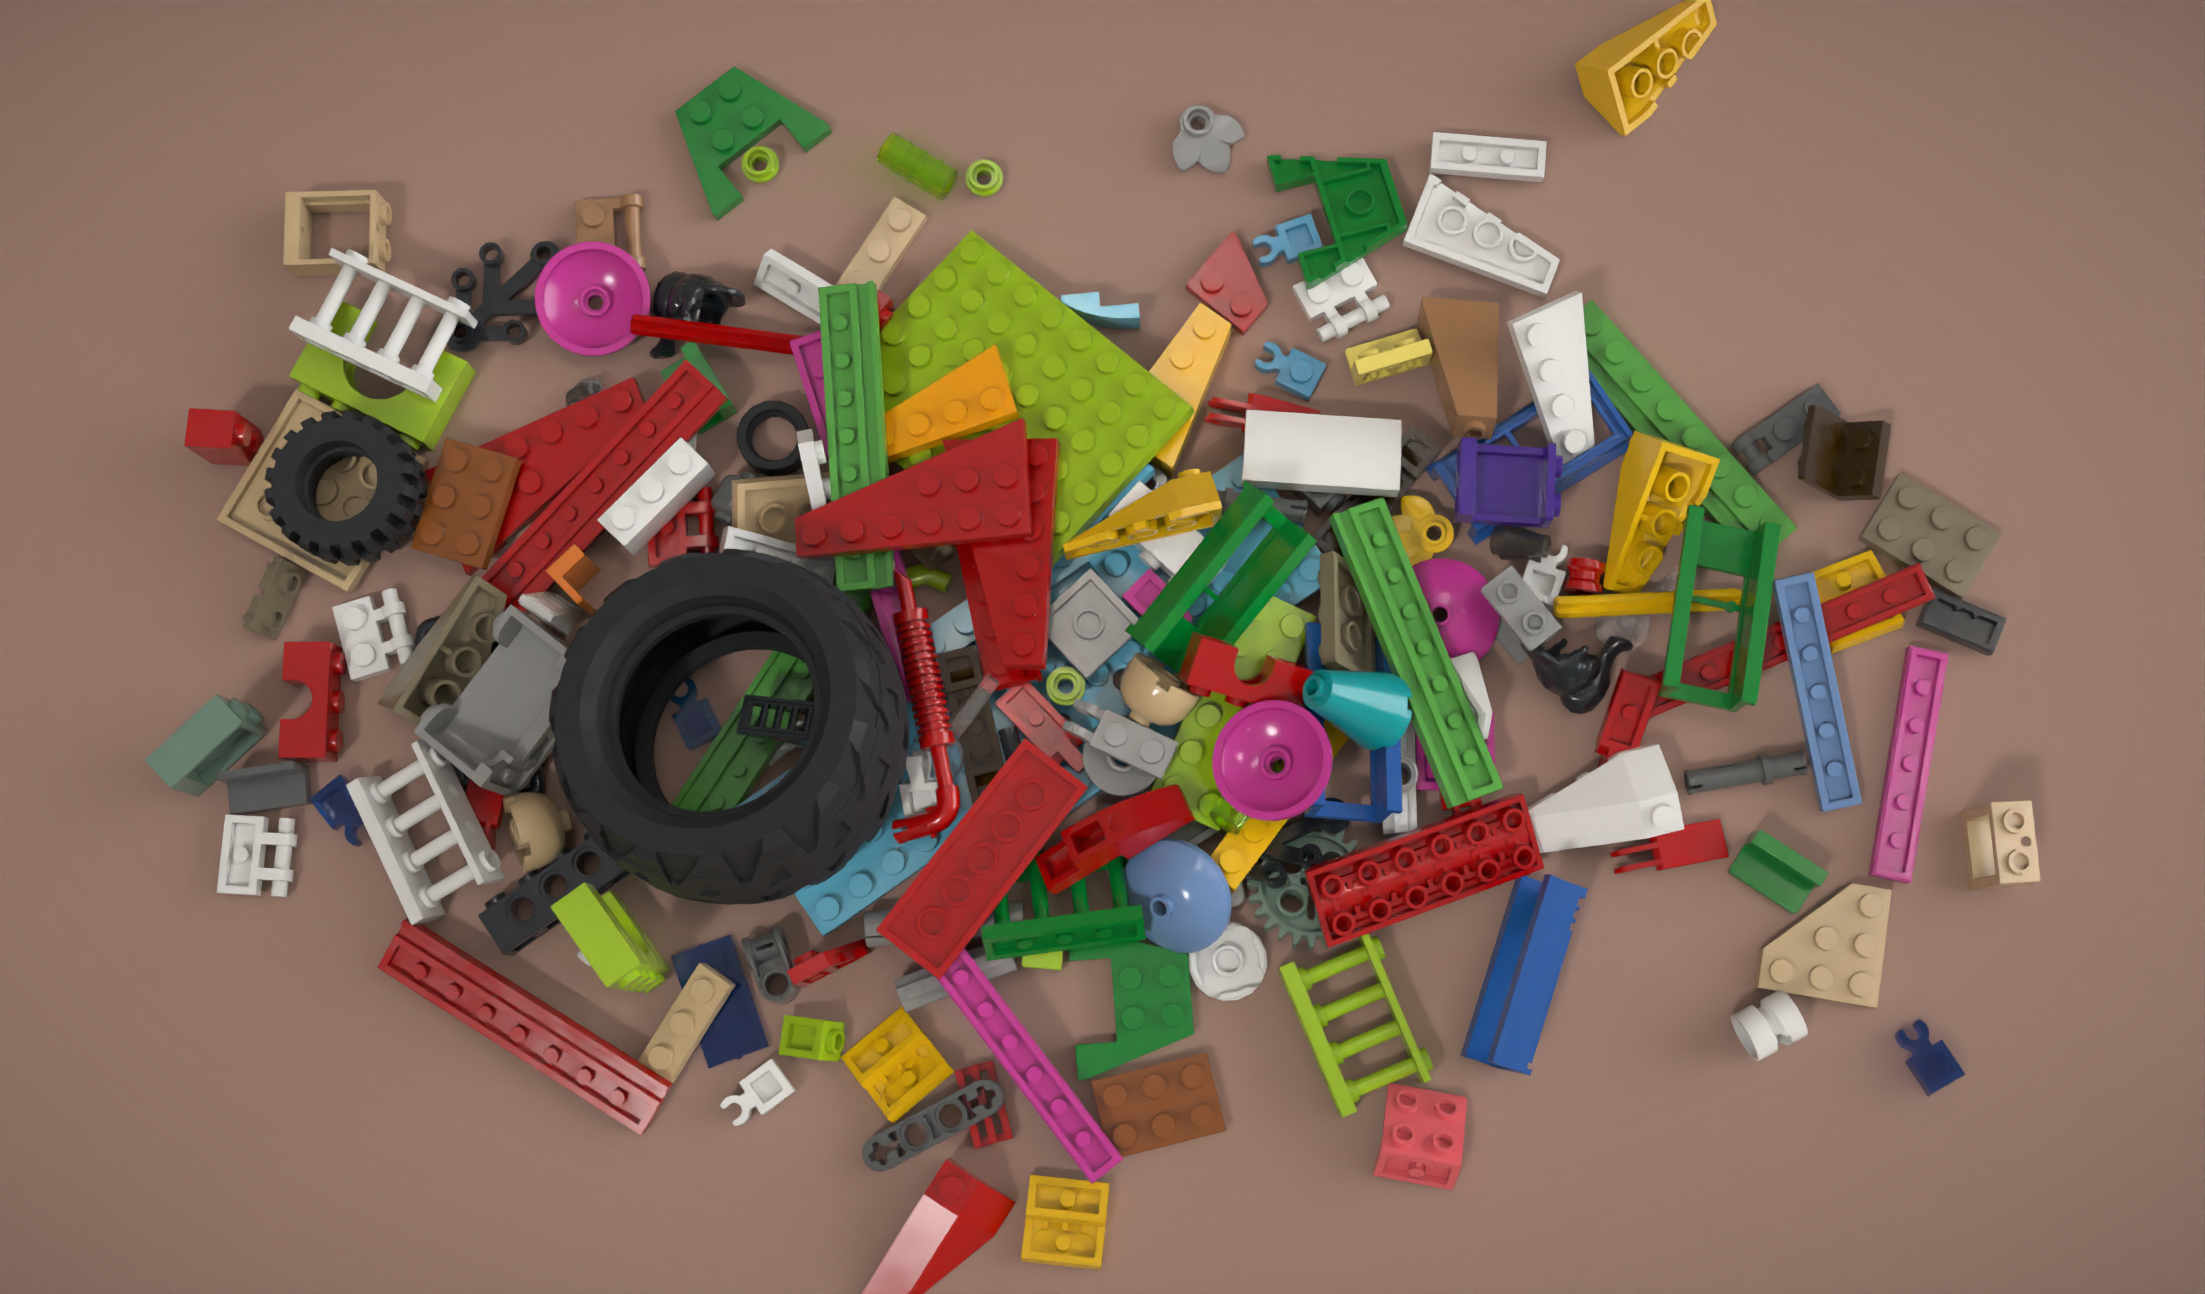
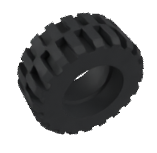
M345 410L342 416L335 411L322 413V420L318 422L312 417L302 421L303 429L297 433L291 429L283 437L288 442L282 450L278 447L274 449L271 458L276 461L274 468H266L264 480L271 484V488H267L264 491L266 503L274 507L270 510L269 514L274 523L282 528L281 533L313 556L333 564H337L340 561L347 566L359 565L360 559L372 563L381 559V551L386 550L389 553L396 551L400 548L397 540L402 535L409 538L415 531V528L410 524L414 517L420 519L423 507L418 501L419 498H426L427 486L420 481V478H423L425 473L422 464L415 459L416 453L390 427L385 426L381 421L370 415L363 417L357 411ZM356 456L368 458L373 462L377 471V486L370 503L359 514L346 520L329 521L323 518L317 508L316 492L324 473L333 464L342 459Z

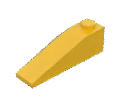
M1634 430L1620 469L1603 583L1604 588L1620 593L1641 592L1663 560L1662 551L1673 535L1679 537L1683 531L1682 522L1686 518L1687 507L1689 505L1700 506L1706 498L1720 462L1719 458Z

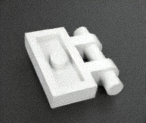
M1363 258L1312 289L1306 290L1304 281L1292 287V292L1309 322L1322 316L1325 318L1327 324L1316 329L1317 335L1322 342L1334 336L1339 339L1348 334V329L1364 321L1370 323L1379 318V313L1390 308L1385 295H1381L1372 301L1366 295L1376 289L1378 284ZM1354 301L1356 309L1342 316L1338 314L1337 308Z
M396 588L386 589L381 592L384 606L376 609L374 598L370 596L332 607L352 681L358 682L393 671L389 656L398 654L399 662L402 666L413 652V648L416 647L413 635L408 634L404 616L407 614L405 604L399 601ZM389 621L393 638L385 642L381 623Z
M225 814L217 893L261 896L262 880L272 881V897H287L288 883L293 882L294 870H290L292 847H297L298 835L294 834L295 819L279 818L278 833H268L269 818ZM266 845L276 846L274 868H264Z

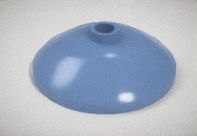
M1163 838L1129 859L1124 870L1129 906H1142L1146 938L1162 948L1177 953H1193L1209 947L1221 937L1227 928L1231 916V894L1224 874L1206 852L1184 840ZM1161 902H1163V903L1165 904V906H1166L1167 909H1165V908L1163 907V905L1161 904Z

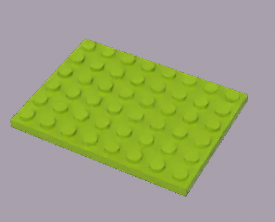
M971 230L895 310L894 316L880 332L885 413L996 344L1020 418L959 439L978 438L1021 418H1024L1026 421L1027 439H1058L1060 454L1053 551L1054 566L1064 555L1063 544L1085 532L1195 412L1190 404ZM944 444L893 462L905 470L944 453Z

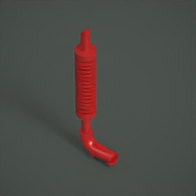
M893 569L901 611L893 614L895 628H897L896 635L900 636L897 638L898 643L901 644L899 645V650L903 651L900 655L902 659H905L902 661V665L906 667L904 668V674H909L905 679L907 682H910L907 684V689L911 690L908 692L909 697H913L910 699V703L915 705L912 707V712L916 713L913 715L914 720H917L915 728H920L916 731L917 735L921 736L918 738L920 751H931L938 789H935V806L925 808L926 812L893 820L892 830L899 828L905 830L893 833L897 843L904 844L908 841L930 835L932 839L938 838L937 833L947 829L957 817L960 808V791L958 785H954L946 749L955 744L953 731H949L952 729V724L947 723L951 720L950 716L946 715L949 713V709L944 708L947 706V700H942L946 695L944 692H941L944 690V685L940 684L943 682L942 677H938L941 675V671L937 669L939 662L936 661L938 659L937 654H934L936 647L932 646L935 642L931 638L933 636L932 631H929L931 624L927 623L930 621L928 609L924 607L917 608L911 579Z

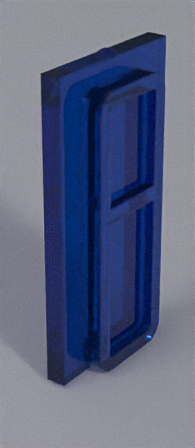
M731 934L705 944L701 943L695 948L671 956L682 989L698 964L702 962L707 963L736 984L700 1041L709 1069L734 1059L739 1060L745 1055L770 1047Z

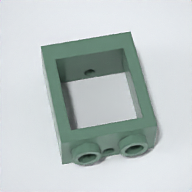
M216 694L149 755L145 761L170 789L200 797L217 781V772L228 771L269 732L260 723L264 720V717L250 703L247 702L244 705L235 697L230 700Z

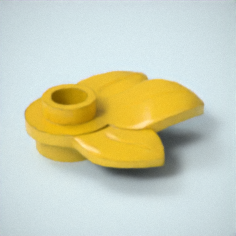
M1402 496V514L1394 515L1392 519L1410 563L1413 566L1419 562L1432 559L1434 553H1440L1448 549L1454 540L1455 533L1451 522L1446 517L1435 514L1429 501L1420 496ZM1433 526L1439 527L1442 531L1440 539L1436 541L1430 540L1427 535L1428 530Z

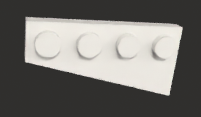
M1578 291L1569 293L1507 322L1547 442L1556 443V455H1562L1563 465L1595 446L1582 292Z

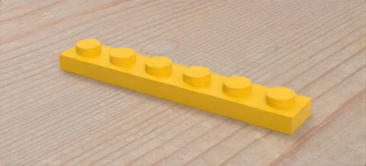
M1324 719V729L1329 737L1334 759L1349 737ZM1282 760L1274 772L1283 770L1285 766L1284 760ZM1244 814L1239 817L1210 856L1224 874L1231 893H1234L1288 819L1261 821Z

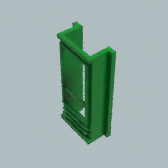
M1244 481L1242 484L1244 487L1242 492L1135 625L1130 623L1125 632L1177 674L1180 673L1193 632L1234 645L1317 542L1308 532L1291 522L1272 505L1275 501L1247 481ZM1263 518L1273 528L1220 594H1215L1207 585L1259 520ZM1204 591L1214 601L1196 624L1192 625L1183 615Z
M1689 505L1683 522L1684 533L1662 685L1658 696L1735 713L1745 705H1757L1781 525L1766 521L1753 532L1704 521L1705 508ZM1696 567L1744 577L1740 605H1736L1734 601L1726 603L1694 596L1693 588ZM1691 602L1722 608L1728 613L1739 612L1728 693L1680 683Z

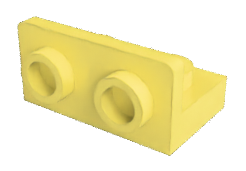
M1417 329L1347 348L1345 351V357L1355 387L1428 366L1433 354L1429 339L1421 340Z

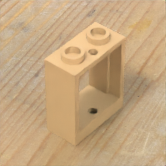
M377 190L285 192L283 265L295 277L338 276L342 267L332 258L311 259L312 213L370 212L369 257H366L369 261L367 264L385 272V262H389L391 258L390 243L386 239V225H390L392 221L390 204L384 200Z
M2031 800L1992 802L1961 812L1969 891L2008 889L2041 882ZM2023 837H2026L2029 840L2028 846H2023L2021 844V839Z

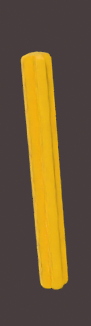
M1736 588L1693 590V595L1726 603L1734 601L1736 605H1740L1742 591ZM1675 591L1557 596L1553 599V614L1561 619L1672 613ZM1691 602L1690 612L1726 611L1722 608Z

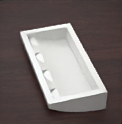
M1246 410L1241 487H1243L1244 481H1247L1256 488L1397 497L1400 491L1401 420Z

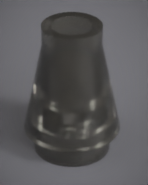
M1496 525L1490 537V550L1493 555L1499 556L1501 560L1534 557L1547 558L1551 550V537L1521 526Z

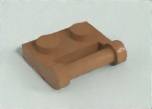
M626 194L618 198L575 201L577 243L603 242L617 247L616 214L625 213L627 253L636 260L643 272H645L646 258L642 256L640 225L643 196Z

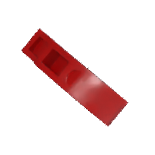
M1178 784L1159 788L1116 803L1075 823L1060 832L1063 841L1035 857V860L1048 891L1056 895L1120 855L1127 859L1132 858L1195 818Z

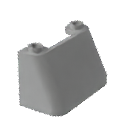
M511 604L493 622L492 637L499 645L452 706L442 703L426 709L420 718V724L413 731L477 785L503 796L514 795L521 791L553 750L555 735L549 722L552 690L558 686L562 669L566 662L564 654L569 646Z

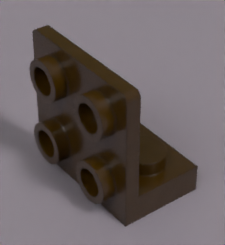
M1809 405L1807 419L1803 425L1804 439L1802 452L1798 460L1799 480L1839 501L1881 499L1891 424L1884 420L1847 422L1819 405Z

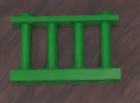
M1046 850L1039 851L1035 857L1042 854ZM1123 855L1118 856L1094 871H1109L1113 901L1112 909L1089 911L1086 879L1084 877L1070 886L1074 913L1050 917L1047 887L1034 857L1015 882L1030 881L1034 918L1010 922L1008 894L1006 893L993 910L994 924L981 926L987 961L1146 940L1142 906H1129L1124 871L1129 859Z

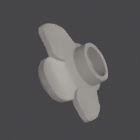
M1202 105L1191 106L1180 117L1179 127L1181 132L1174 139L1172 146L1174 161L1183 172L1199 162L1203 168L1210 172L1224 174L1230 164L1229 144L1239 142L1245 137L1243 129L1238 121L1229 115H1215L1211 109ZM1199 120L1205 124V127L1201 130H1195L1191 124Z

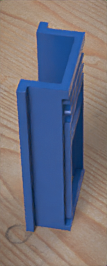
M1590 370L1591 403L1613 435L1562 466L1561 478H1555V493H1562L1625 454L1629 446L1627 441L1633 435ZM1534 402L1496 424L1492 438L1479 439L1477 444L1495 445L1507 438L1512 446H1520L1512 434L1539 418ZM1457 449L1426 469L1433 482L1438 479L1442 480L1454 500ZM1470 523L1471 527L1467 534L1476 546L1507 526Z
M1307 622L1305 624V643L1303 646L1304 666L1313 672L1316 670H1330L1322 665L1319 656L1321 623ZM1376 637V672L1392 673ZM1305 704V709L1324 727V719ZM1401 738L1395 745L1389 748L1381 747L1377 749L1378 751L1370 750L1371 805L1325 801L1324 789L1316 802L1304 811V817L1382 823L1392 813L1400 814L1402 812Z
M1545 874L1543 882L1527 876L1515 879L1460 1056L1501 1070L1531 1075L1532 1070L1528 1069L1527 1065L1532 1063L1573 932L1569 929L1571 923L1574 924L1576 922V919L1573 918L1575 911L1580 909V906H1577L1578 900L1585 899L1588 889L1559 879L1551 874Z

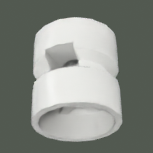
M1778 990L1761 999L1759 1008L1750 1005L1734 1013L1730 1018L1741 1044L1755 1061H1760L1777 1052L1779 1043L1788 1046L1808 1035L1807 1026L1799 1009L1783 990Z

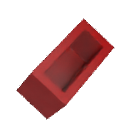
M189 408L185 447L211 464L250 465L264 442V436L260 428L236 411Z

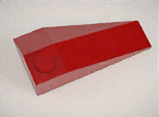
M951 1158L946 1159L861 1294H924L992 1239L1016 1202Z

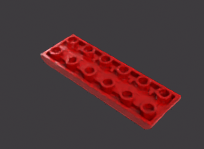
M1519 793L1499 798L1311 866L1304 873L1316 908L1326 947L1330 948L1544 869V864L1524 794Z

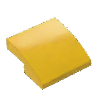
M1872 550L1813 571L1820 604L1886 576ZM1900 613L1829 643L1830 652L1834 654L1903 628L1905 619Z
M902 1006L841 1056V1059L860 1085L867 1090L886 1118L892 1123L896 1122L955 1072Z
M1030 1175L1021 1262L1101 1270L1110 1183L1094 1182L1091 1184L1090 1181Z

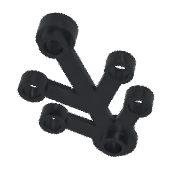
M550 241L537 243L531 250V259L500 287V268L504 262L505 254L498 244L493 242L485 243L479 250V257L484 263L483 303L473 313L472 291L477 286V279L467 268H459L454 271L451 276V282L457 289L456 298L470 306L469 312L478 323L474 329L458 322L447 345L456 352L465 353L475 349L480 342H509L512 345L523 344L528 337V331L518 320H510L503 327L484 325L493 316H536L538 318L535 296L532 300L512 299L538 276L547 262L560 251L557 245ZM489 251H498V255L494 260H486ZM542 251H551V256L547 260L539 259ZM470 276V281L467 285L459 286L458 282L461 277ZM461 327H466L467 334L462 338H457V330ZM515 327L521 328V333L518 337H509L511 329Z
M1334 797L1325 799V801L1344 802ZM1312 817L1302 818L1281 828L1261 856L1300 865L1304 870H1307L1311 866L1324 862L1320 848L1315 844H1306L1301 848L1286 844L1320 828L1333 834L1342 832L1349 826L1350 821ZM1309 855H1316L1313 860H1305ZM1271 861L1264 866L1255 864L1245 878L1263 882L1269 888L1277 889L1286 884L1288 874L1282 863ZM1273 872H1280L1277 877L1269 878Z

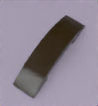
M1413 424L1401 437L1400 491L1397 497L1352 494L1334 513H1340L1382 497L1390 512L1441 453L1442 448ZM1327 519L1312 536L1317 540L1315 545L1324 553L1334 551L1344 557L1330 521Z
M976 645L937 654L965 768L964 771L972 805L1004 765Z

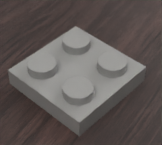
M1090 568L1050 605L1048 640L1088 680L1133 638L1125 630L1130 623L1135 625L1139 619Z

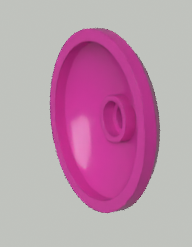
M581 242L559 251L544 266L535 288V307L538 319L545 332L562 348L583 356H605L622 350L639 336L630 333L631 317L634 314L649 316L651 291L642 268L624 250L603 242ZM595 297H600L603 299L602 307L597 310L590 307L591 300Z
M1429 559L1413 565L1412 568L1431 613L1433 614V611L1440 607L1448 612V617L1445 621H1435L1450 659L1474 652L1478 661L1481 660L1491 648L1496 638L1500 619L1499 614L1481 593L1482 587L1489 582L1473 567L1453 559Z
M1281 700L1261 701L1247 706L1236 713L1221 730L1216 740L1212 757L1214 779L1225 800L1240 813L1261 821H1280L1292 818L1312 806L1327 786L1333 763L1331 743L1321 723L1306 709L1294 703ZM1280 759L1284 760L1285 766L1283 770L1274 772V763Z

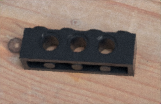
M587 832L583 836L585 840L573 850L570 846L564 848L552 864L541 872L537 869L525 874L517 882L519 887L508 895L505 892H501L489 899L484 904L487 909L480 913L478 917L504 955L514 956L561 923L551 909V906L582 883L592 884L598 893L602 895L631 875V873L607 856ZM597 854L600 859V867L594 874L587 875L583 868L584 861L589 855ZM563 876L567 882V890L562 896L555 898L551 893V884L556 878ZM530 899L534 905V912L529 919L523 921L519 917L518 908L523 901Z

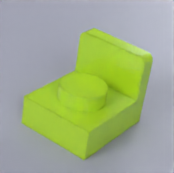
M784 1015L779 1055L839 1062L841 1051L845 1045V1023Z

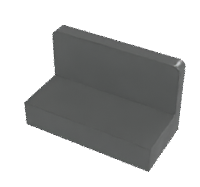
M295 761L216 773L217 781L227 784L230 815H246L312 804L309 767Z

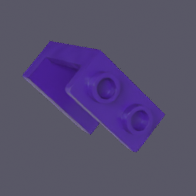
M1462 437L1457 446L1454 522L1548 528L1554 517H1559L1561 494L1555 493V478H1561L1563 459L1562 455H1556V443H1548L1544 448L1477 444L1478 438Z

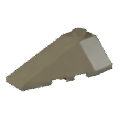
M473 574L397 671L379 700L378 705L415 727L420 724L422 714L429 707L442 703L452 706L489 658L492 644L495 642L492 637L493 622L504 611L508 595Z

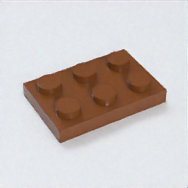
M446 438L410 548L487 571L522 461L516 457Z
M1207 1052L1091 1081L1103 1132L1122 1157L1227 1131Z

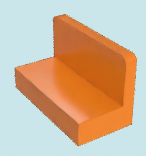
M574 544L546 572L582 609L591 616L595 614L596 608L579 590L597 575L601 569Z

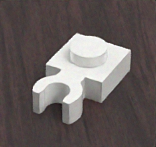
M1543 538L1536 551L1538 562L1528 561L1522 579L1547 610L1553 611V599L1559 595L1566 572L1556 568L1564 562L1568 553V547L1563 545L1557 556H1551L1546 552L1548 539Z
M770 1059L739 1082L745 1093L741 1096L732 1095L725 1098L720 1106L722 1109H726L733 1103L739 1104L742 1108V1113L732 1123L734 1126H740L749 1120L753 1108L756 1107L761 1115H765L796 1092V1090L775 1060Z

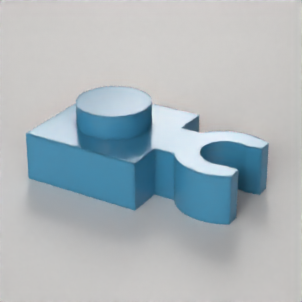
M1311 213L1275 225L1276 237L1260 235L1252 240L1253 249L1264 246L1270 250L1269 255L1259 258L1258 263L1260 267L1271 266L1277 257L1284 255L1288 265L1297 261V253L1323 247Z
M1265 342L1263 350L1272 354L1274 359L1270 363L1256 359L1254 364L1256 370L1264 374L1273 372L1279 374L1275 380V385L1309 401L1327 364L1295 348H1292L1287 357L1282 354L1276 344Z

